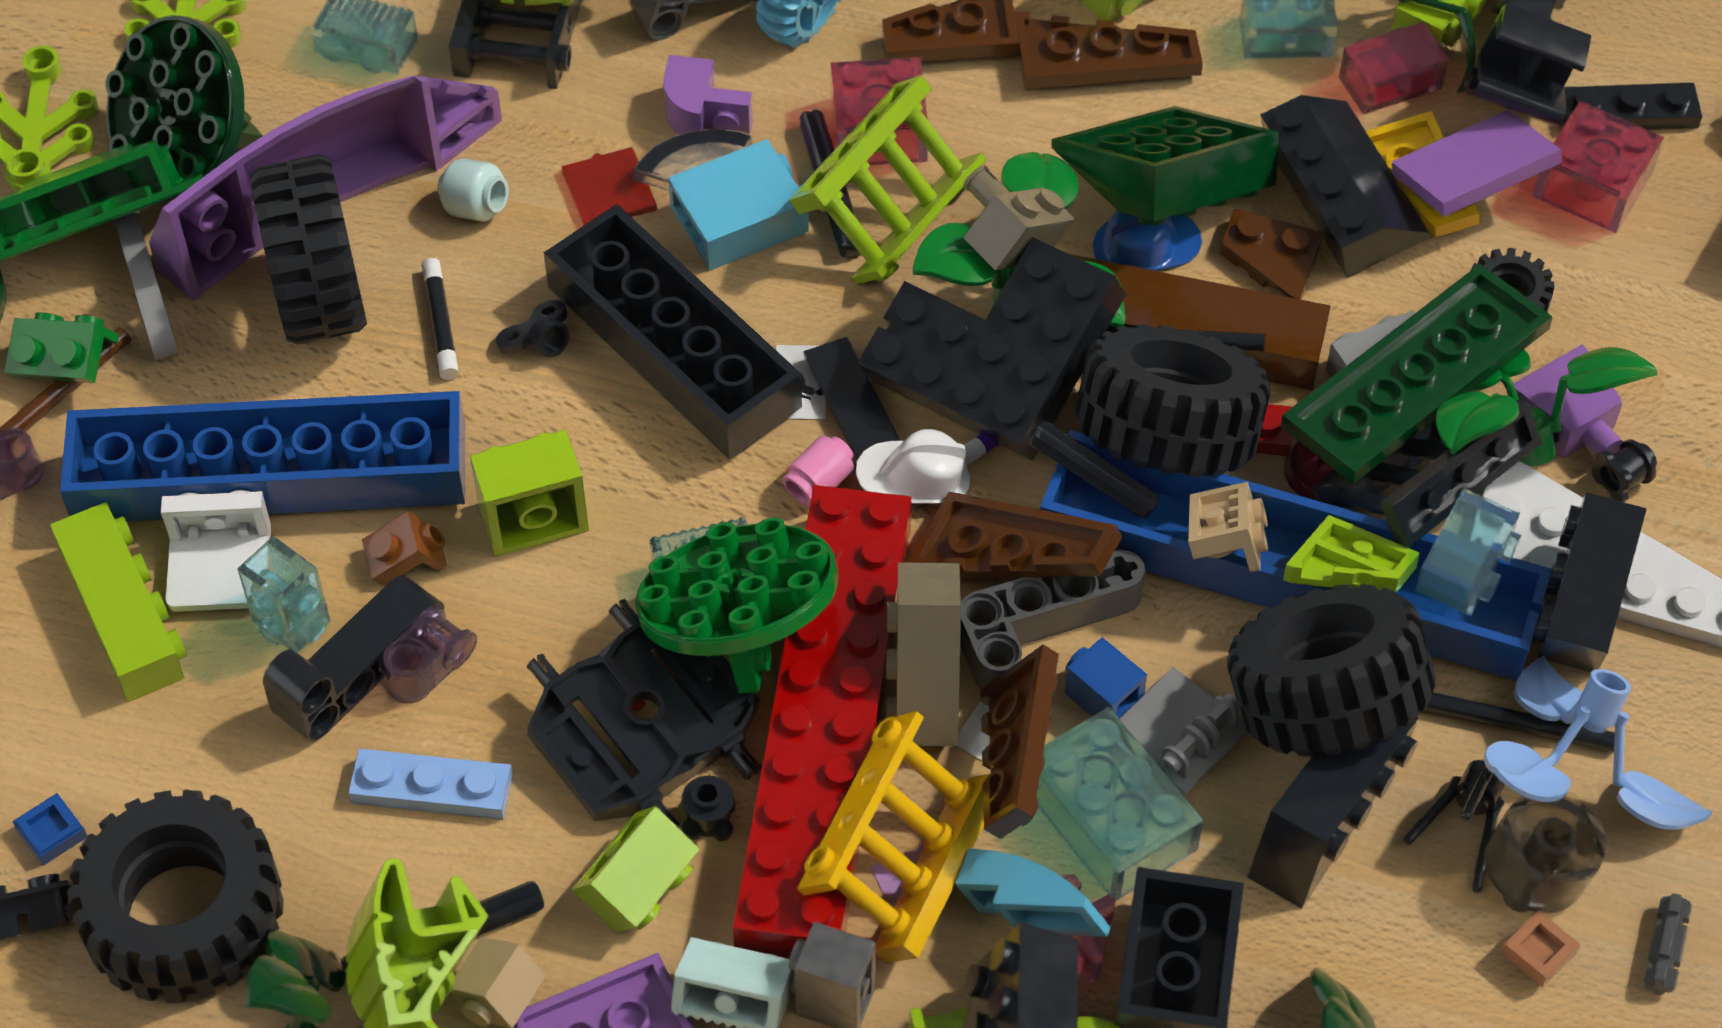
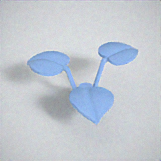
M1545 656L1540 657L1522 671L1513 690L1515 700L1519 705L1540 719L1547 721H1558L1561 719L1564 723L1571 725L1552 754L1545 759L1533 749L1511 741H1499L1487 748L1484 754V763L1487 769L1494 773L1511 790L1526 798L1542 802H1551L1563 798L1569 791L1571 780L1553 766L1558 763L1580 728L1584 727L1592 732L1603 733L1608 727L1615 726L1613 783L1621 788L1617 795V800L1624 809L1642 822L1666 830L1682 829L1704 822L1710 818L1713 812L1649 775L1635 771L1623 773L1625 725L1630 716L1621 710L1631 691V685L1625 678L1609 670L1595 669L1591 672L1584 690L1581 692L1577 687L1561 677L1553 669Z

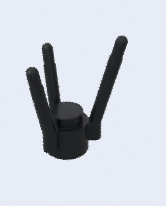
M1473 760L1468 764L1462 777H1452L1446 790L1404 836V843L1407 845L1412 844L1455 797H1457L1458 805L1463 809L1461 812L1463 820H1469L1472 814L1481 815L1486 812L1487 815L1472 884V890L1475 893L1481 892L1487 873L1498 816L1505 804L1504 800L1499 796L1505 784L1487 769L1484 760Z

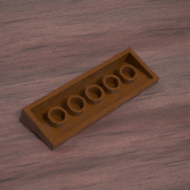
M1070 254L1081 260L1100 264L1116 275L1126 294L1124 299L1125 327L1147 324L1149 327L1163 325L1171 326L1172 329L1264 333L1266 334L1265 353L1244 352L1245 356L1253 357L1259 362L1260 367L1265 370L1269 382L1313 390L1331 305Z

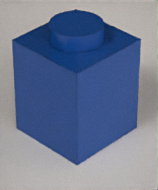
M1103 637L1089 649L1082 647L1076 651L1066 665L1065 694L1107 730L1145 693L1147 674Z

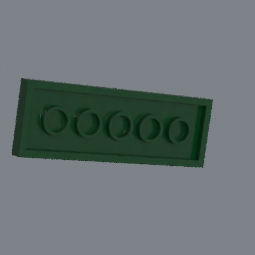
M1479 264L1282 415L1281 428L1354 484L1434 421L1437 410L1442 403L1457 395L1471 392L1550 329L1553 316Z

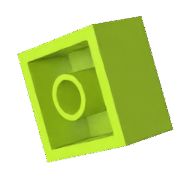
M566 429L554 433H541L525 441L506 446H493L483 452L470 455L479 510L495 557L589 531L583 477Z

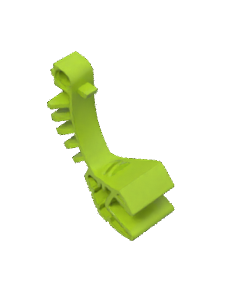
M389 858L384 862L357 911L347 944L346 962L349 965L346 968L348 994L353 996L351 1003L359 1019L366 1021L363 1025L364 1028H438L431 1020V1014L440 1008L445 998L454 988L455 976L453 972L460 964L488 918L479 901L460 877H451L434 907L414 909L402 861L397 858Z

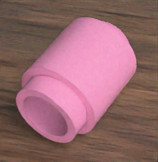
M821 435L787 467L788 474L782 479L783 484L795 500L809 507L814 485L837 487L854 471V464L851 460L854 457L853 452L842 439L836 436L829 438Z

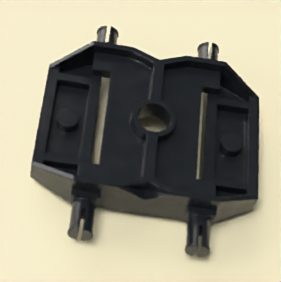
M622 599L619 601V606L615 603L610 608L609 614L613 616L624 632L619 634L598 655L576 663L560 675L544 654L537 655V661L533 658L527 664V669L532 672L543 686V693L527 727V736L594 821L633 816L636 812L656 806L673 824L679 827L680 823L676 821L662 803L663 797L723 756L732 762L744 780L750 779L752 774L754 776L761 770L762 765L756 761L744 746V736L758 709L759 698L754 692L739 694L731 664L723 655H687L670 651L655 644L644 633L638 615L627 603V600ZM577 700L582 703L638 775L631 778L572 703ZM639 700H649L657 705L659 713L652 719L642 720L632 714L630 707Z

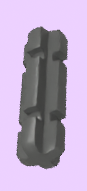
M1672 893L1671 896H1663L1659 903L1657 917L1662 920H1656L1648 961L1653 964H1647L1644 976L1645 987L1654 990L1656 994L1664 995L1665 992H1673L1677 985L1679 971L1674 969V967H1680L1688 930L1687 925H1683V923H1689L1692 910L1691 902L1682 898L1680 894Z

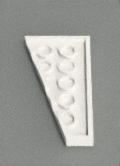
M1519 461L1485 488L1469 545L1552 568L1557 553L1566 554L1567 548L1558 546V542L1570 506L1580 507L1583 498ZM1641 532L1618 618L1722 648V579ZM1545 593L1544 597L1553 600L1554 595Z

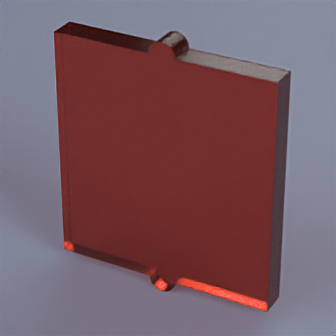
M633 147L604 155L594 153L592 158L561 166L563 177L583 226L615 204H618L631 217L657 211V203L643 171L635 169L639 161Z

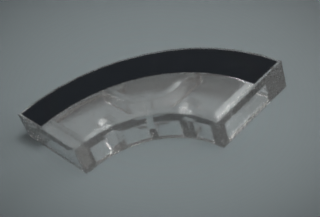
M703 129L673 136L653 147L639 160L634 168L633 180L669 191L668 177L752 145V135L727 129Z

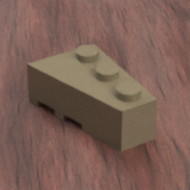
M898 563V602H887V633H897V649H887V680H897L896 696L886 695V718L918 711L924 717L912 740L918 746H958L961 630L959 563Z

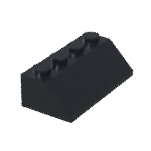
M1299 95L1260 114L1263 128L1279 131L1277 164L1318 231L1323 232L1322 238L1346 277H1350L1430 238V232L1347 101Z

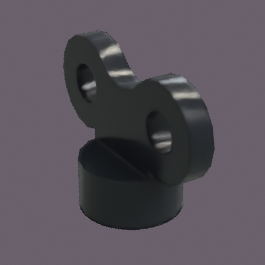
M549 300L539 304L526 322L507 327L497 335L496 344L498 349L502 353L513 354L520 352L529 345L532 349L546 357H555L561 354L568 345L570 337L568 327L562 323L568 316L565 303L560 300Z

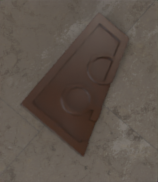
M957 0L939 7L930 3L882 19L886 65L1019 55V38L1012 0Z

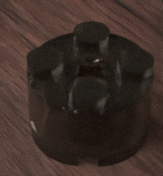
M1521 795L1508 808L1485 845L1484 859L1491 882L1503 895V900L1509 908L1522 913L1527 911L1537 912L1538 910L1542 913H1554L1572 906L1583 894L1598 872L1607 850V837L1604 827L1596 814L1585 804L1582 803L1578 807L1565 800V796L1556 801L1542 802Z

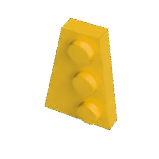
M1432 111L1366 131L1392 174V161L1444 138ZM1396 178L1426 228L1435 238L1479 225L1480 213L1475 203L1452 214L1443 216Z

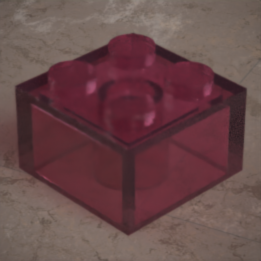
M921 57L831 62V104L835 148L841 144L896 83L919 75L923 76ZM924 98L920 102L923 106L921 112L927 118L926 101ZM907 123L900 124L894 131L897 135L895 138L896 143L912 163L927 162V148ZM881 152L874 153L867 160L870 165L889 164Z
M1580 101L1553 143L1561 149L1562 163L1538 174L1532 196L1617 233L1654 171L1664 137Z

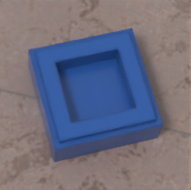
M58 793L12 821L16 831L43 866L87 837L84 827Z

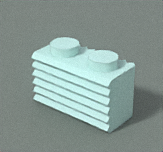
M690 937L681 962H679L678 968H676L671 1011L675 1016L680 1013L686 1018L692 1015L696 1020L703 1018L707 1023L712 1020L717 1025L724 1022L728 1028L732 1025H735L736 1028H779L791 997L790 984L794 970L789 969L790 959L728 946L720 942H710Z

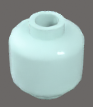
M466 158L453 161L440 176L437 185L442 206L449 215L479 222L491 220L505 207L509 195L507 181L496 165Z

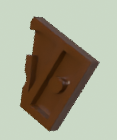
M1234 208L1221 243L1220 254L1235 266L1244 268L1249 273V276L1262 287L1269 283L1286 297L1302 300L1321 246L1323 232Z

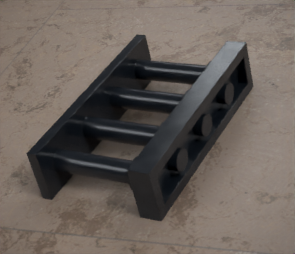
M462 0L448 46L453 76L471 78L475 61H481L483 57L545 64L548 87L557 89L562 71L568 72L570 69L572 58L570 41L582 0H573V3L568 6L560 3L557 14L496 7L493 0ZM493 24L552 31L548 47L487 40L483 34L485 28H491Z
M1516 400L1520 414L1512 423L1469 442L1454 455L1441 440L1435 419L1354 484L1336 470H1333L1312 486L1316 501L1354 512L1361 510L1383 515L1388 523L1393 541L1402 546L1410 547L1541 445L1529 403ZM1425 459L1433 461L1422 470L1413 469ZM1391 485L1400 486L1388 496L1380 495Z

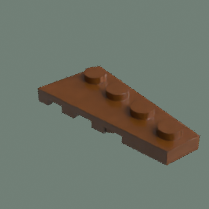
M1014 11L1019 38V58L1025 89L1200 76L1202 74L1203 61L1196 30L1138 24L1135 30L1123 29L1114 25V21L1096 20L1095 26L1070 23V17L1051 15V21L1029 19V12Z

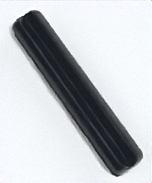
M1041 421L1032 431L1029 444L1033 448L1136 516L1146 519L1157 507L1156 505L1159 500L1157 493L1048 421Z

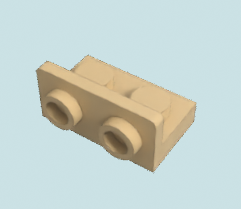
M1243 482L1190 494L1188 543L1193 559L1207 556L1209 558H1222L1231 554L1234 550L1243 549L1250 573L1260 571V553L1268 551L1264 531L1268 523L1263 501L1261 498L1253 499L1249 483Z

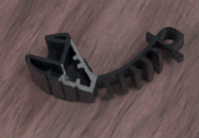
M1497 0L1493 3L1491 13L1498 16L1480 50L1477 67L1471 69L1464 82L1465 90L1471 96L1548 125L1559 127L1566 114L1564 86L1573 69L1583 72L1592 35L1552 20L1553 9L1561 10L1565 0Z

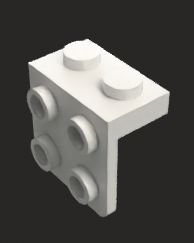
M235 490L230 493L218 494L187 492L177 496H162L161 515L170 539L166 603L168 608L174 612L259 608L265 605L268 597L271 522L262 491Z

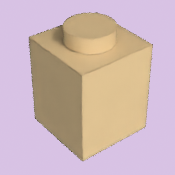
M482 936L456 974L455 985L451 993L462 1004L460 1008L461 1013L471 1022L482 1027H488L491 1023L513 1028L546 978V975L519 944Z

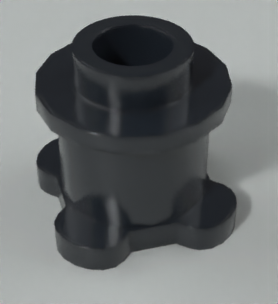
M1627 439L1621 443L1619 450L1613 454L1608 450L1599 452L1596 455L1598 463L1591 469L1595 481L1610 493L1612 499L1626 502L1629 499L1628 490L1639 483L1647 484L1655 479L1657 460L1653 451L1646 444L1639 443L1633 439Z
M711 775L699 776L691 780L684 788L681 796L682 806L687 814V819L682 823L683 833L691 840H696L700 836L714 837L718 841L729 839L733 834L730 814L736 807L729 784L720 777Z

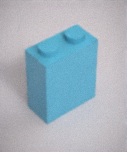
M768 139L668 177L670 207L709 271L809 232L808 212L799 214L788 201L802 185L797 186L792 178V171L787 158L783 153L777 154Z

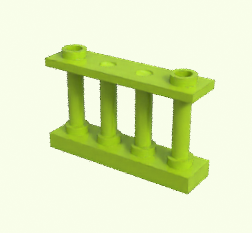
M922 75L896 83L788 200L799 214L819 209L821 212L827 211L866 260L851 277L856 285L873 280L880 283L892 276L899 268L897 263L899 258L953 197L966 190L963 185L967 177L987 160L982 152L958 159L921 112L923 106L920 102L932 88ZM907 123L945 171L932 187L896 143L895 138L897 135L894 131L900 124ZM881 152L919 200L906 217L869 172L870 164L867 160L874 153ZM854 181L893 230L880 246L875 243L841 200L843 194L840 190L847 182Z

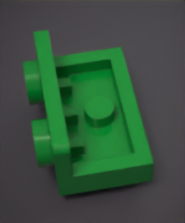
M44 312L35 313L34 319L14 318L4 373L14 378L95 383L103 343L118 344L119 334L103 327L104 320L88 315H76L74 321H64V318Z

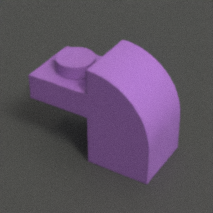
M669 55L664 74L666 117L668 123L678 135L702 130H729L750 135L753 124L752 92L715 88L714 60Z

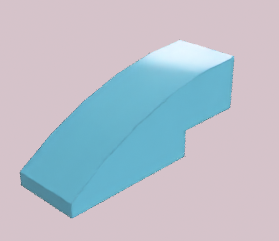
M968 849L955 885L979 913L1001 914L1012 928L1018 923L1024 922L1062 935L1108 936L1111 927L1090 901L1069 881L1049 868L1026 858L999 851Z

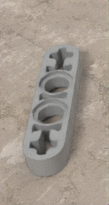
M137 212L115 219V225L155 361L178 355L179 353Z

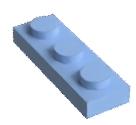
M359 748L348 794L353 804L504 820L513 773L510 764Z

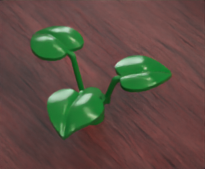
M1039 152L1018 154L1007 160L1001 172V183L1010 192L1044 187L1061 197L1065 203V209L1073 204L1078 194L1079 184L1073 169L1064 160L1050 154H1040ZM948 223L931 231L917 251L913 265V275L933 276L950 283L965 286L985 285L993 279L991 286L995 289L993 294V301L995 303L1015 267L994 270L963 238L972 227L971 225ZM1085 261V262H1087V263H1089V264H1091V265H1094V266H1096V267H1098V268H1100V269H1102V270H1104V271H1106V272H1109V273L1115 275V274H1114L1112 271H1110L1108 268H1106V267H1104V266H1102V265H1100V264H1097V263H1094V262H1090V261ZM1124 300L1109 326H1124L1126 320Z
M1619 347L1595 349L1572 359L1567 364L1569 374L1559 379L1551 418L1544 414L1541 408L1530 407L1541 445L1520 461L1528 466H1538L1546 464L1556 457L1557 451L1553 433L1562 430L1560 418L1567 389L1574 394L1601 392L1644 378L1658 376L1656 367L1638 354ZM1525 350L1521 351L1473 389H1486L1501 382L1508 396L1496 393L1489 397L1483 392H1467L1448 399L1438 408L1436 413L1438 433L1444 445L1453 455L1469 442L1509 425L1519 416V406L1516 401L1519 398L1510 377L1525 373L1530 369V356Z

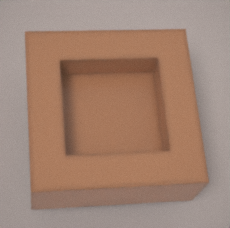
M1538 910L1504 944L1501 953L1543 988L1576 955L1580 944Z

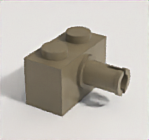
M986 165L975 169L964 182V188L970 191L985 209L963 238L994 270L1016 267L1032 237L1055 247L1075 221L1064 208V201L1055 192L1044 187L1010 192L990 172Z

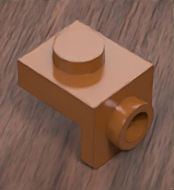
M409 511L362 539L371 579L383 586L422 562L437 571L447 566L443 551L445 539L440 529L434 523L426 522Z

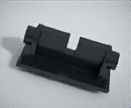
M56 873L28 879V889L7 893L6 885H0V940L21 935L18 915L27 914L31 933L60 926H69V920H72L73 913L69 907L68 899H65L64 891H68L73 885L72 882L69 880L60 881L59 874Z

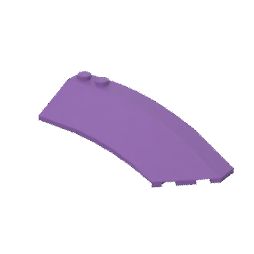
M413 75L362 89L318 106L275 128L235 153L162 208L149 240L157 271L194 301L263 248L249 176L258 166L317 154L329 157L340 202L381 184L428 167L433 168L437 172L502 121L498 91L492 86Z

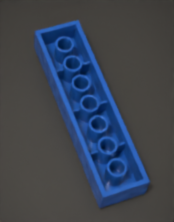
M460 391L68 410L60 493L69 516L107 502L114 519L123 516L126 522L163 520L161 515L162 496H177L187 492L218 494L230 493L235 490L262 491L268 514L465 504V419Z

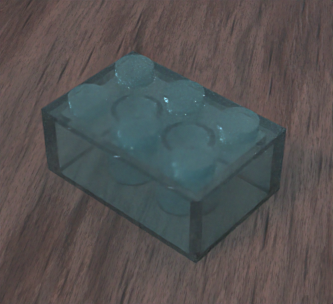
M1110 707L1105 708L1044 746L1043 757L1045 758V766L1039 777L1036 796L1039 802L1038 808L1114 902L1134 890L1137 867L1165 871L1198 850L1204 820Z

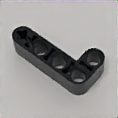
M400 575L395 577L308 660L295 650L287 649L270 662L263 676V686L271 711L309 741L321 739L437 627L444 613L443 602L407 576Z

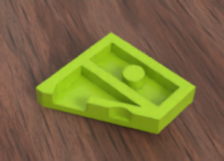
M1328 515L1286 564L1283 580L1289 583L1332 588L1335 585L1349 584L1351 588L1359 587L1361 584L1374 585L1378 590L1387 588L1397 593L1416 569L1420 553Z

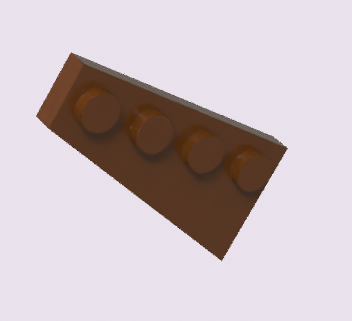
M949 491L906 563H959L960 578L1101 576L1122 536L1117 525Z
M1044 644L980 690L981 702L989 706V712L987 711L981 717V732L990 737V744L982 751V765L990 770V775L983 783L984 830L999 839H1002L1019 826L1027 825L1033 819L1038 809L1039 802L1036 796L1039 777L1045 766L1043 752L1046 734L1051 726L1049 714L1052 695L1058 683L1056 670L1059 657L1057 652Z

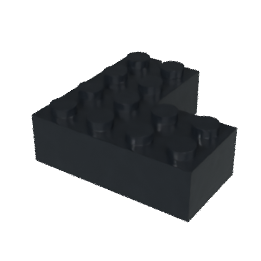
M1032 237L986 319L904 281L883 317L889 325L888 328L877 327L857 364L871 381L978 434H982L1033 461L1038 450L1029 444L1032 431L1041 421H1048L1052 425L1054 424L1084 371L1090 346L1106 332L1126 294L1115 275Z

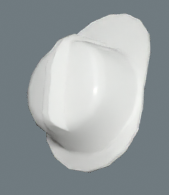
M934 429L919 430L911 434L905 441H888L874 444L866 449L857 460L856 477L860 486L865 491L912 496V504L941 505L949 491L966 494L970 487V475L964 463L966 456L965 445L956 443L947 434Z

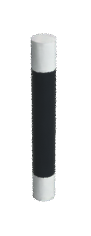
M428 258L422 262V271L439 373L442 379L452 380L459 375L441 265L438 259Z

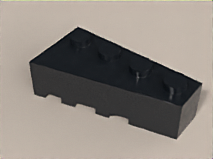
M1416 717L1407 727H1398L1396 734L1385 740L1378 738L1371 741L1370 746L1358 750L1352 747L1341 750V754L1328 756L1325 752L1314 753L1313 757L1307 762L1270 811L1247 878L1302 909L1332 862H1336L1343 852L1353 830H1359L1365 822L1375 797L1381 799L1387 792L1395 777L1396 772L1394 768L1396 765L1404 768L1412 757L1418 741L1411 738L1419 717Z

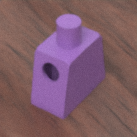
M1582 344L1513 383L1519 400L1528 402L1530 407L1541 408L1544 414L1551 418L1559 379L1569 374L1567 364L1575 357L1589 351ZM1614 388L1591 394H1574L1567 389L1560 418L1562 430L1553 433L1558 457H1567L1585 446L1595 455L1603 450H1608L1612 454L1619 450L1623 441L1612 429L1616 425L1622 401Z

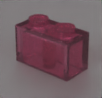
M1420 22L1408 27L1396 28L1390 33L1368 40H1359L1350 46L1344 47L1339 79L1364 115L1442 89L1449 58L1426 24Z

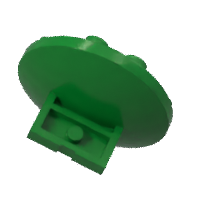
M767 518L758 524L741 526L723 522L710 527L706 535L678 547L668 555L654 559L649 564L648 574L638 588L635 607L644 633L655 644L670 651L687 655L717 656L728 654L739 694L759 692L764 671H769L771 668L770 649L772 643L798 631L826 608L838 586V568L832 549L821 537L808 530L785 525L784 521L780 518Z

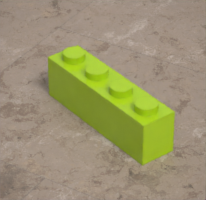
M104 502L50 524L61 555L127 701H133L185 679L179 660L187 657V653L176 628L167 632L162 621L169 618L160 593L158 591L148 593L145 583L152 581L141 553L131 556L127 546L135 542L125 518L122 516L114 519L107 502Z

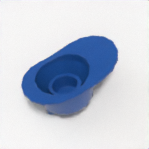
M1116 210L1109 221L1105 222L1096 232L1093 250L1094 256L1098 260L1158 271L1178 267L1192 261L1200 251L1202 238L1197 225L1187 216L1175 215L1166 218L1164 224L1145 225L1138 222V217Z

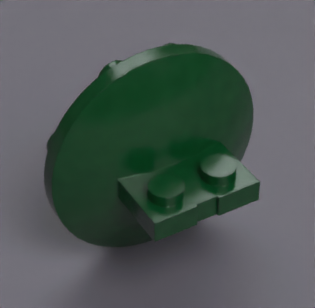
M172 15L148 23L137 33L130 35L115 69L106 78L109 151L127 144H131L133 148L156 140L158 147L167 146L180 177H183V180L202 174L203 177L233 156L236 148L243 149L263 136L251 123V116L244 110L243 79L232 48L218 30L200 19Z

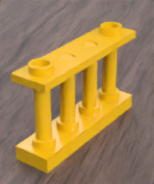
M918 711L888 717L877 726L872 735L873 744L820 846L806 860L804 867L806 872L797 888L803 895L837 889L880 924L881 934L876 942V955L886 963L919 958L955 885L969 848L973 849L984 826L983 783L990 774L958 780L912 740L924 719ZM902 760L945 796V806L937 822L891 783ZM880 802L924 838V848L916 864L869 826ZM858 845L902 881L903 890L894 908L846 869Z

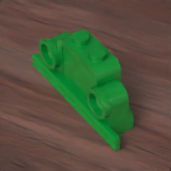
M156 140L133 148L131 144L123 145L27 182L19 190L0 197V262L179 196L202 179L203 175L199 174L183 180V177H180L167 146L158 147Z

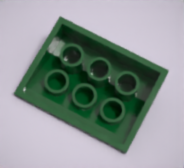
M1172 106L1053 138L1051 140V148L1118 212L1138 217V222L1141 224L1160 225L1164 224L1168 217L1194 215L1197 213L1198 208L1204 206H1224L1227 204L1228 199L1234 197H1253L1257 195L1258 190L1276 185L1279 131Z

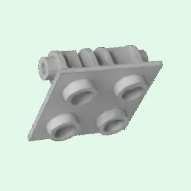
M1172 667L1107 731V734L1186 795L1248 731L1244 726L1243 720L1239 717L1238 711L1240 709L1234 695L1227 693L1224 697L1216 696L1214 698L1176 668Z

